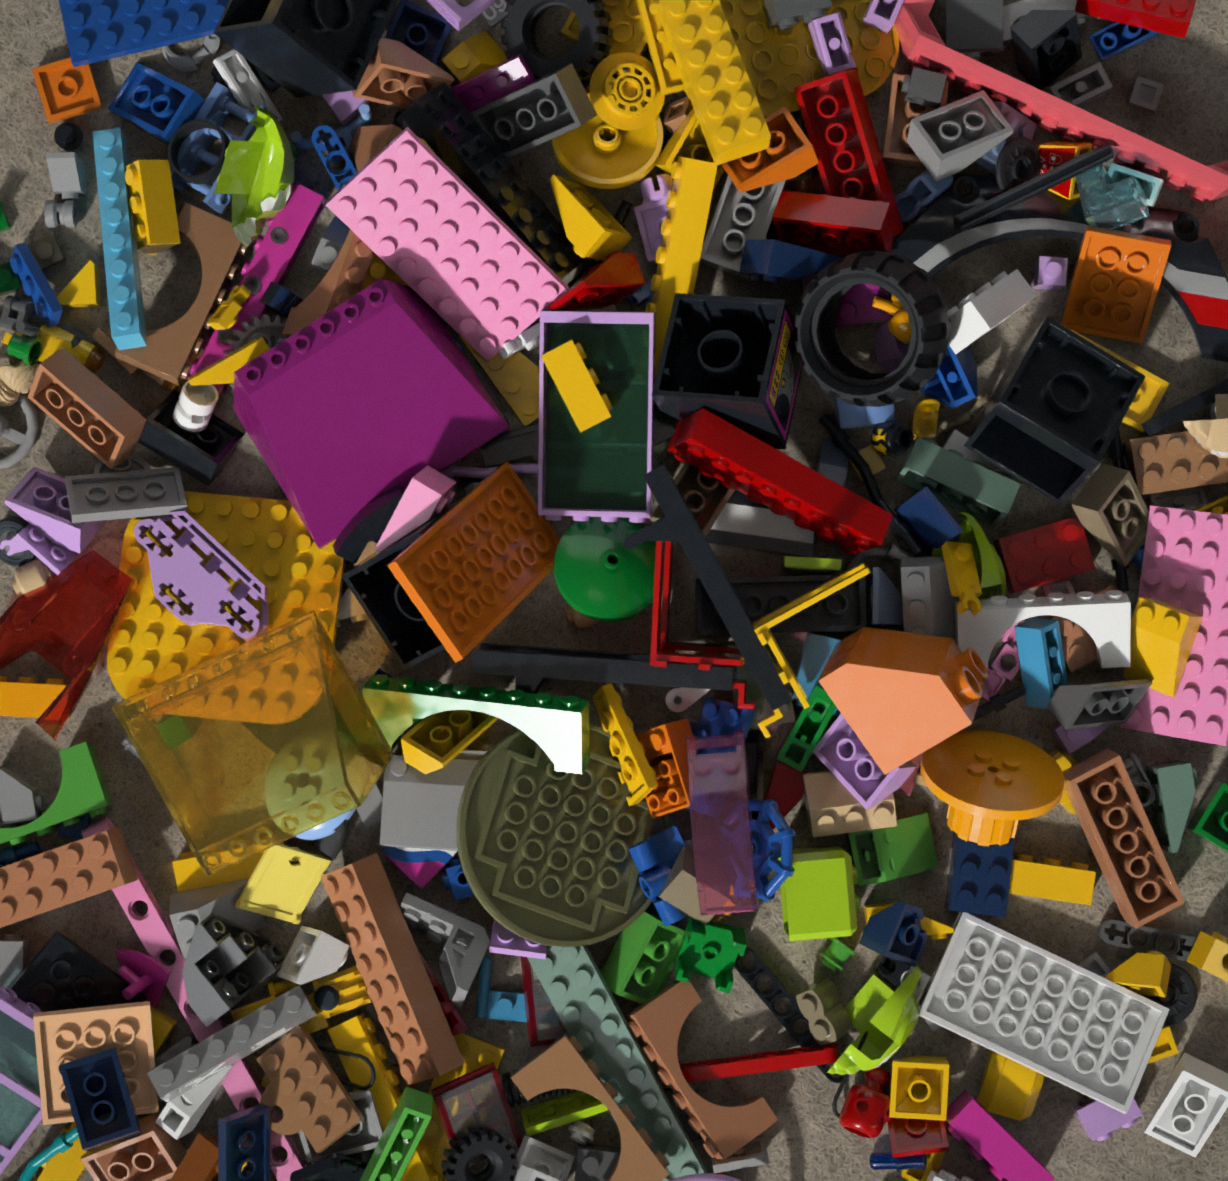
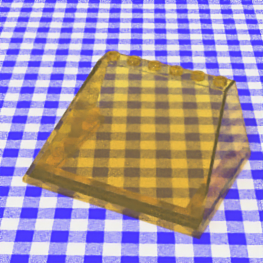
M314 610L112 706L113 711L207 877L361 806L394 756V752Z

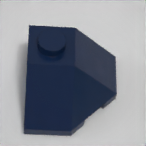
M900 901L871 916L863 930L859 944L883 956L917 966L927 942L926 931L922 930L920 922L924 918L922 908Z

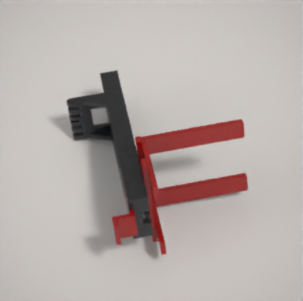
M656 541L650 654L482 643L480 644V649L472 650L471 673L516 676L515 690H522L524 693L537 694L546 678L728 691L739 689L738 709H754L757 705V700L746 699L747 680L737 679L738 666L744 665V658L721 656V653L741 654L737 646L669 641L674 541ZM680 650L707 652V654L698 655L684 654L679 652Z

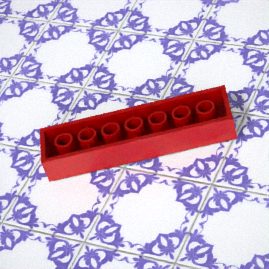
M704 408L678 422L667 449L668 452L675 455L678 461L694 465L699 468L702 474L723 481V485L727 488L741 491L747 495L746 497L749 500L770 507L771 512L774 514L788 517L794 521L796 526L817 533L818 538L826 542L835 543L847 554L855 555L882 545L893 514Z

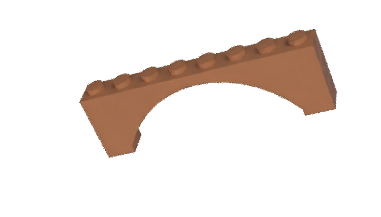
M395 125L356 127L348 153L354 157L357 173L403 130ZM351 229L336 260L322 281L298 306L291 308L282 332L283 335L290 337L360 292L374 251Z

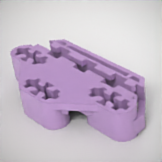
M175 511L170 512L172 515L148 516L136 524L134 527V537L147 549L154 595L178 619L190 626L198 624L227 626L243 640L250 643L257 642L269 630L268 588L187 512ZM172 522L180 530L183 526L187 529L174 540L173 537L176 533L165 523ZM148 530L173 552L171 557L146 535ZM194 543L207 556L211 552L215 554L204 566L201 565L204 560L191 548ZM221 570L227 573L235 582L239 579L242 580L232 593L228 591L232 586L219 575ZM170 588L185 604L191 607L192 611H194L193 614L188 615L187 611L168 596L165 591ZM250 596L254 600H259V597L262 598V617L260 619L257 618L260 612L247 601ZM228 604L254 628L251 633L227 612L225 607Z

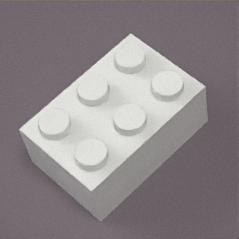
M1018 269L1009 275L1005 271L991 280L993 286L990 282H987L976 290V293H971L960 301V304H958L960 309L954 306L947 311L948 319L951 320V334L948 338V344L955 354L965 349L1037 297Z

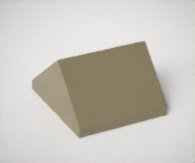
M684 846L658 897L706 925L729 900L731 883L721 868Z

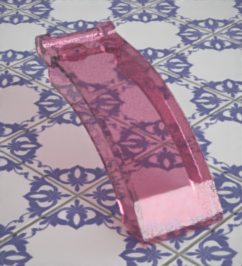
M735 731L734 735L696 738V735L687 736L690 817L701 915L759 911L744 731ZM736 746V751L697 755V749Z

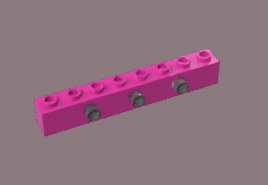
M294 181L292 195L284 209L268 220L267 225L270 227L266 235H261L254 247V250L257 251L252 261L247 260L241 271L243 278L239 287L244 285L251 291V294L241 304L242 308L237 314L239 316L238 320L229 329L215 330L213 335H207L202 346L204 352L200 359L196 358L192 363L191 376L226 356L223 350H231L232 347L226 340L236 339L232 330L242 331L240 322H247L251 325V316L257 317L260 321L261 315L268 313V306L263 304L260 299L271 281L281 286L283 285L327 202L324 196ZM230 383L213 384V386L216 387L218 395L223 397Z

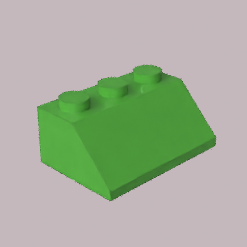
M645 910L637 920L621 932L607 961L602 967L601 974L609 989L619 996L643 1004L659 993L674 967V961L685 930L675 924L664 926L660 916Z

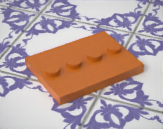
M1086 225L1060 324L1075 332L1143 344L1171 249V240Z

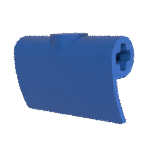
M676 826L667 828L628 848L640 874V887L646 897L650 900L652 899L664 926L673 924L687 916L683 911L658 897L676 859L685 846Z

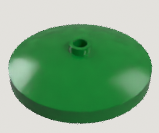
M590 517V521H577L572 524L561 537L553 560L555 582L567 603L579 613L604 622L628 620L647 610L653 603L656 541H645L632 549L624 546V540L628 536L646 526L642 523L629 522V517H618L617 522H603L601 517Z

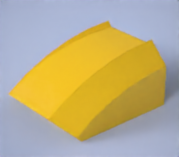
M989 1049L977 1101L987 1112L1021 1121L1032 1115L1045 1076Z

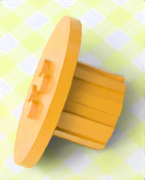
M961 730L923 752L920 767L922 779L929 790L949 805L946 817L948 818L947 825L949 829L957 833L958 837L966 842H975L981 846L994 844L1001 846L1007 844L1009 839L1015 838L1020 820L1035 818L1051 811L1061 800L1065 781L1059 764L1043 749L1019 737L988 730Z

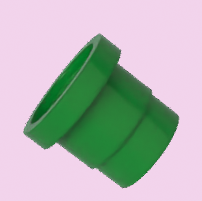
M13 335L7 346L9 355L22 359L25 364L31 366L36 364L42 351V341L36 337L27 338Z

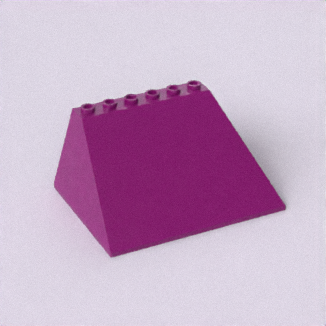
M379 279L234 372L233 410L319 549L337 539L350 520L363 507L383 492L396 485L401 486L405 492L411 479L427 465L438 472H442L510 429L437 312L410 286L385 279Z

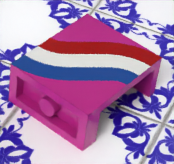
M388 846L381 850L421 889L457 852L452 850Z

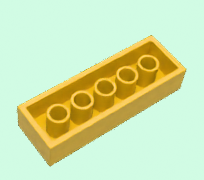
M659 0L658 15L715 166L768 149L771 134L720 1Z

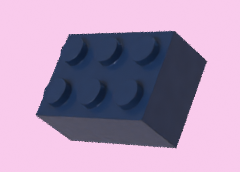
M954 832L945 904L948 910L1006 917L1015 838L1009 839V843L1001 846L998 844L981 846L975 842H966Z

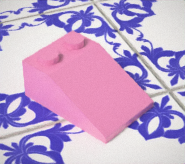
M428 465L411 479L374 550L381 552L428 521L436 513L441 514L445 507L448 508L453 501L456 493L452 490L457 482Z

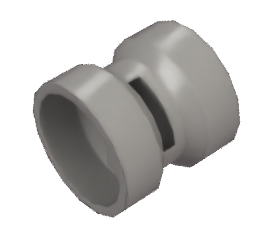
M46 200L44 214L45 223L48 228H57L59 225H65L67 228L77 227L78 206L76 200H65L64 203H59L57 200Z

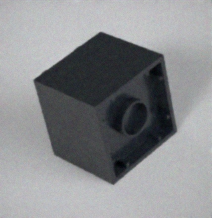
M229 0L214 34L296 98L357 90L398 0Z
M1047 316L1010 362L964 446L1061 505L1101 462L1146 376Z

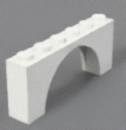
M1109 590L1105 594L1083 591L1072 596H1065L1062 593L1048 594V597L1024 594L1020 595L1019 598L1009 599L1006 596H993L989 600H980L982 610L976 616L972 615L969 606L963 615L959 614L957 610L959 601H955V643L962 652L968 648L974 649L983 660L986 668L994 645L1010 627L1027 618L1042 615L1063 617L1085 629L1095 642L1097 659L1101 668L1130 667L1131 602L1127 594L1122 591Z

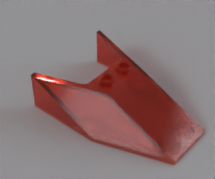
M94 550L68 565L60 574H54L48 578L44 586L17 598L0 617V670L27 652L32 651L71 680L35 722L54 740H56L96 667L134 584L132 578Z

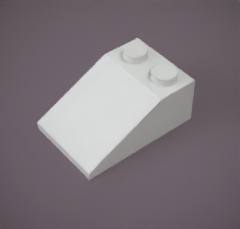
M1184 1052L1162 1092L1144 1133L1196 1158L1228 1107V1073Z

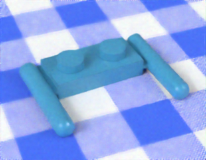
M484 956L480 964L475 1017L527 1022L523 992L489 990L492 958ZM535 994L536 1005L551 1003L548 995ZM555 1009L537 1011L538 1024L559 1025L558 1014Z

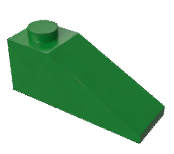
M815 685L807 699L810 707L806 709L802 707L777 751L778 760L801 772L836 709V705L824 688Z

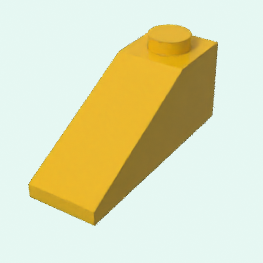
M259 336L188 377L187 380L191 386L234 383V372L268 351L269 347L263 337Z

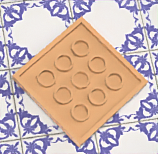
M150 1001L33 1013L43 1125L75 1122L59 1065L114 1047L121 1063L136 1114L159 1112L158 1093L147 1074L155 1068Z

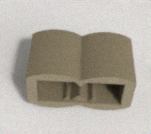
M829 978L812 983L796 995L798 1007L804 1017L809 1020L810 1032L820 1046L837 1041L852 1029L850 1015L840 1003L838 990Z

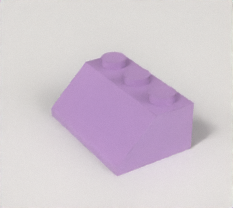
M842 714L838 716L813 750V753L866 810L871 809L899 789L917 767L909 760L884 775Z

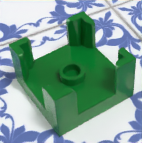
M690 916L674 961L675 979L689 983V972L715 979L716 990L730 993L734 982L733 966L738 953L740 956H743L747 946L744 929L711 920L704 925Z

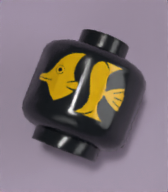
M901 420L878 423L872 430L871 443L876 453L881 456H903L913 444V433L907 423Z

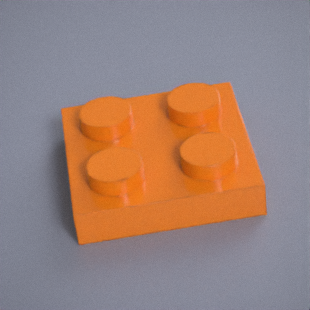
M71 57L32 69L48 123L53 124L103 108L90 64L74 67Z

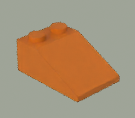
M786 106L765 118L771 134L768 149L721 164L740 193L795 178L819 163L812 144Z

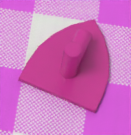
M131 949L116 950L115 954L121 967L118 975L130 984L129 987L122 991L123 997L130 1000L142 992L147 996L145 1001H150V1005L153 1008H158L171 972L152 957L142 952Z

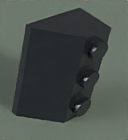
M1031 10L1025 16L1017 18L1010 27L1017 70L1035 88L1042 90L1082 58L1077 14L1073 10Z
M173 390L148 416L138 442L209 486L225 467L242 440L244 433L212 414L206 429L202 431L191 432L182 429L173 419V412L180 393Z

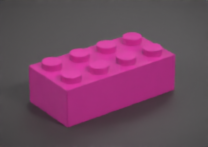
M966 1089L947 1107L945 1125L949 1132L959 1141L964 1138L966 1140L964 1144L979 1161L984 1157L986 1159L984 1163L1000 1181L1004 1177L1007 1179L1006 1181H1054L1055 1178L1048 1169L995 1117L987 1112Z

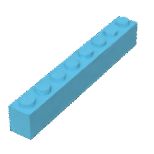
M121 128L93 131L111 337L119 350L147 346L139 255L137 244L133 237L134 223L133 215L129 209V187L125 181L126 166L130 164L128 144Z

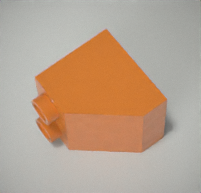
M862 627L836 643L818 681L881 771L886 775L973 723L979 700L983 695L984 683L982 681L988 678V671L983 660L974 649L968 648L962 652L953 638Z

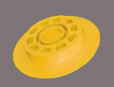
M630 52L612 54L597 65L590 79L589 93L591 103L599 117L614 128L627 131L644 128L658 117L663 108L665 95L661 96L654 66L641 55ZM615 74L618 75V77L615 79L612 77V75ZM609 84H612L611 90H609ZM610 95H613L615 102L612 101ZM618 104H620V105L623 106L624 108H623V109L619 108V107H618Z

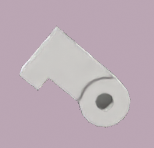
M672 688L666 695V705L671 711L682 712L711 689Z

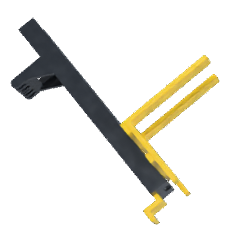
M663 464L646 473L643 477L665 516L628 536L624 540V546L632 549L645 541L680 542L771 709L774 711L757 721L764 737L769 738L771 733L767 725L782 718L783 713L779 707L793 700L792 693L786 683L790 682L804 709L810 707L802 686L769 628L866 576L871 571L862 562L752 623L666 465ZM765 644H769L779 663L775 664Z

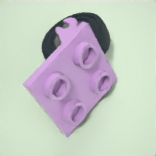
M9 516L0 520V560L8 565L21 566L38 557L58 575L81 555L53 543L22 517Z

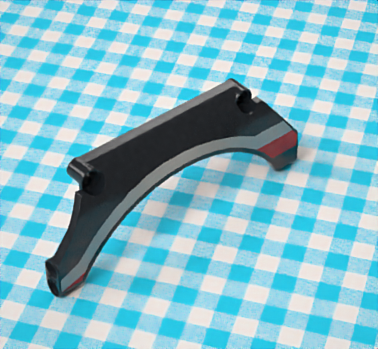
M960 173L953 178L951 193H941L921 215L892 240L891 254H897L911 260L916 266L928 272L931 277L963 255L981 247L1008 239L1026 236H1060L1082 240L1086 225L1171 240V249L1161 284L1168 290L1188 320L1202 358L1228 363V277L1208 238L1198 236V220L1186 211L1157 206L1151 207L1088 194L1068 200L1046 190L961 231L955 220L956 215L1002 194V191L998 186L996 178ZM962 180H969L971 182V189L966 194L957 192V185ZM1184 218H1189L1191 221L1190 228L1185 232H1179V222Z

